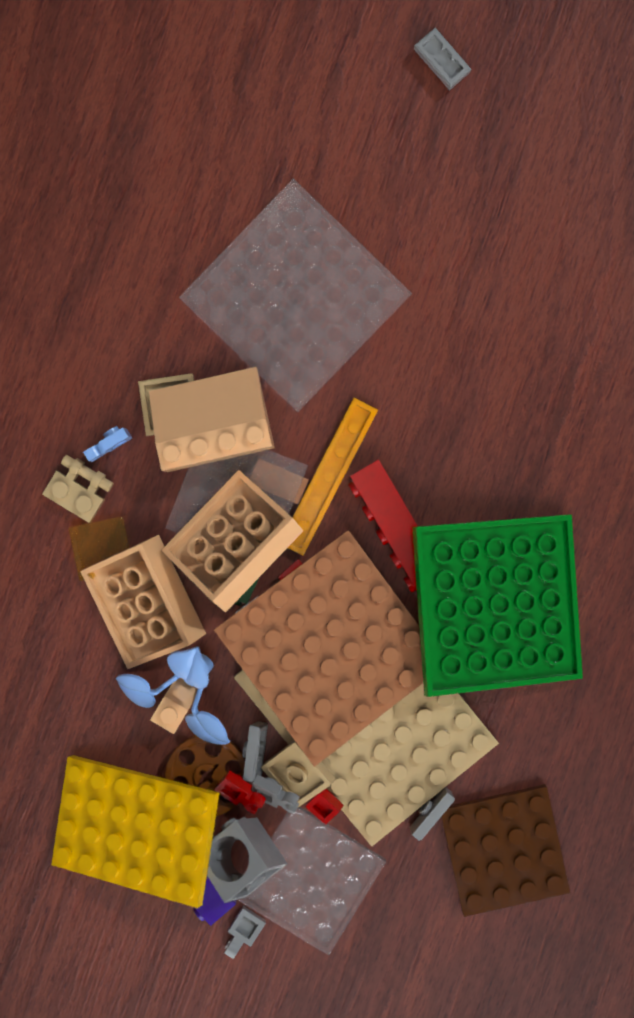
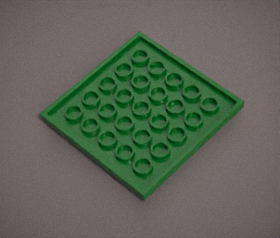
M572 514L412 527L424 696L433 697L583 679Z

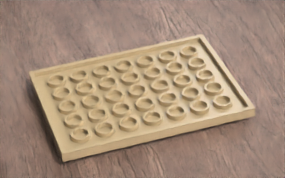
M242 669L234 676V679L289 745L294 739ZM421 684L322 761L336 778L332 785L326 789L344 805L341 810L372 847L499 743L459 693L427 697L424 696V687Z

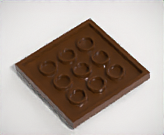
M545 784L450 805L441 816L464 917L570 893L548 789Z

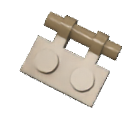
M65 455L61 464L69 468L68 474L64 475L56 471L42 495L91 523L105 501L104 498L96 494L99 488H102L109 492L114 483L106 479V475L98 471L96 473L86 467L85 462L79 458L75 460ZM78 475L90 481L88 488L75 481Z

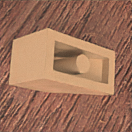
M183 678L177 679L168 689L150 720L175 734L194 702L198 688L188 685Z

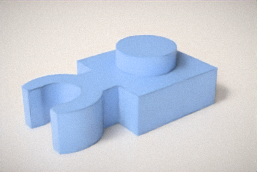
M116 426L103 434L105 437L103 440L83 453L89 462H93L107 452H111L131 440L132 436L126 428L122 427L119 429Z

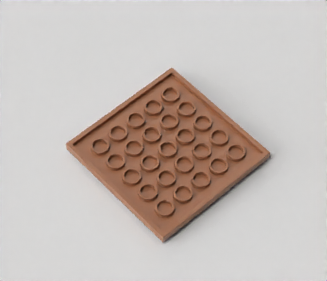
M349 530L214 629L215 633L314 767L423 684L419 625Z

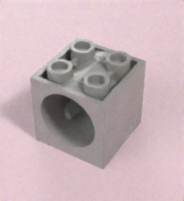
M243 817L239 820L233 818L221 827L223 830L216 837L213 835L207 876L224 903L247 897L288 863L258 818L247 819ZM236 840H241L249 853V865L244 875L235 869L231 860V849Z

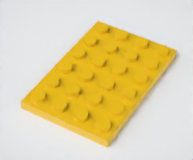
M74 755L67 757L51 865L199 908L203 904L219 792Z

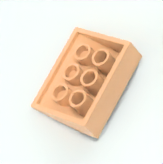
M257 367L149 391L155 443L161 471H176L275 448Z
M238 470L161 551L212 602L224 612H227L303 532V529L286 511Z
M159 535L80 571L127 669L187 647L206 634L172 561L161 551L165 546Z

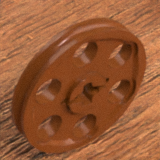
M194 735L181 742L173 751L166 767L165 779L173 781L176 777L183 776L188 780L189 785L196 786L201 780L203 774L201 771L207 772L218 764L211 776L213 780L207 778L196 786L214 791L217 783L227 774L225 765L230 760L240 763L241 770L237 775L243 777L245 758H243V753L239 747L231 740L228 744L220 745L221 752L218 755L211 756L205 749L209 742ZM186 749L191 750L195 756L194 761L189 764L183 763L179 757L180 752ZM219 795L216 816L228 812L236 805L229 800H223Z

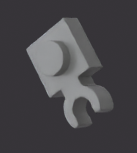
M257 775L252 784V792L262 794L266 798L265 803L275 808L279 805L287 812L294 814L299 806L298 800L300 796L293 792L283 791L282 786L272 778H264Z

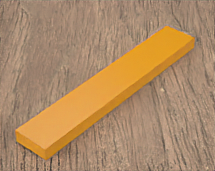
M353 398L292 517L303 529V532L291 543L288 549L304 556L378 409Z

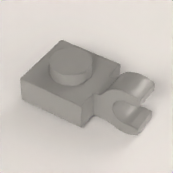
M243 905L228 928V933L233 936L226 944L224 953L234 959L243 943L251 947L265 926L266 920Z

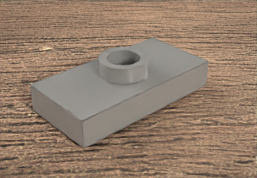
M436 28L414 45L416 53L449 91L471 72L468 64Z
M258 721L249 726L248 741L245 742L243 747V758H246L243 780L253 782L257 775L262 776L261 766L264 760L268 728L265 722Z
M447 787L442 789L432 801L428 800L420 808V815L410 826L411 834L420 841L455 801L452 792Z

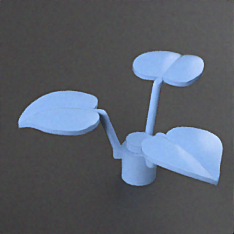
M199 647L172 652L168 656L167 662L175 675L156 689H150L149 683L137 675L121 674L116 677L124 694L132 702L145 708L153 707L156 703L153 695L159 694L177 679L183 678L188 685L198 688L191 709L193 714H188L185 717L190 730L200 739L212 744L224 745L230 742L226 729L218 718L208 712L198 711L203 688L208 685V674L214 666L209 657L200 653Z

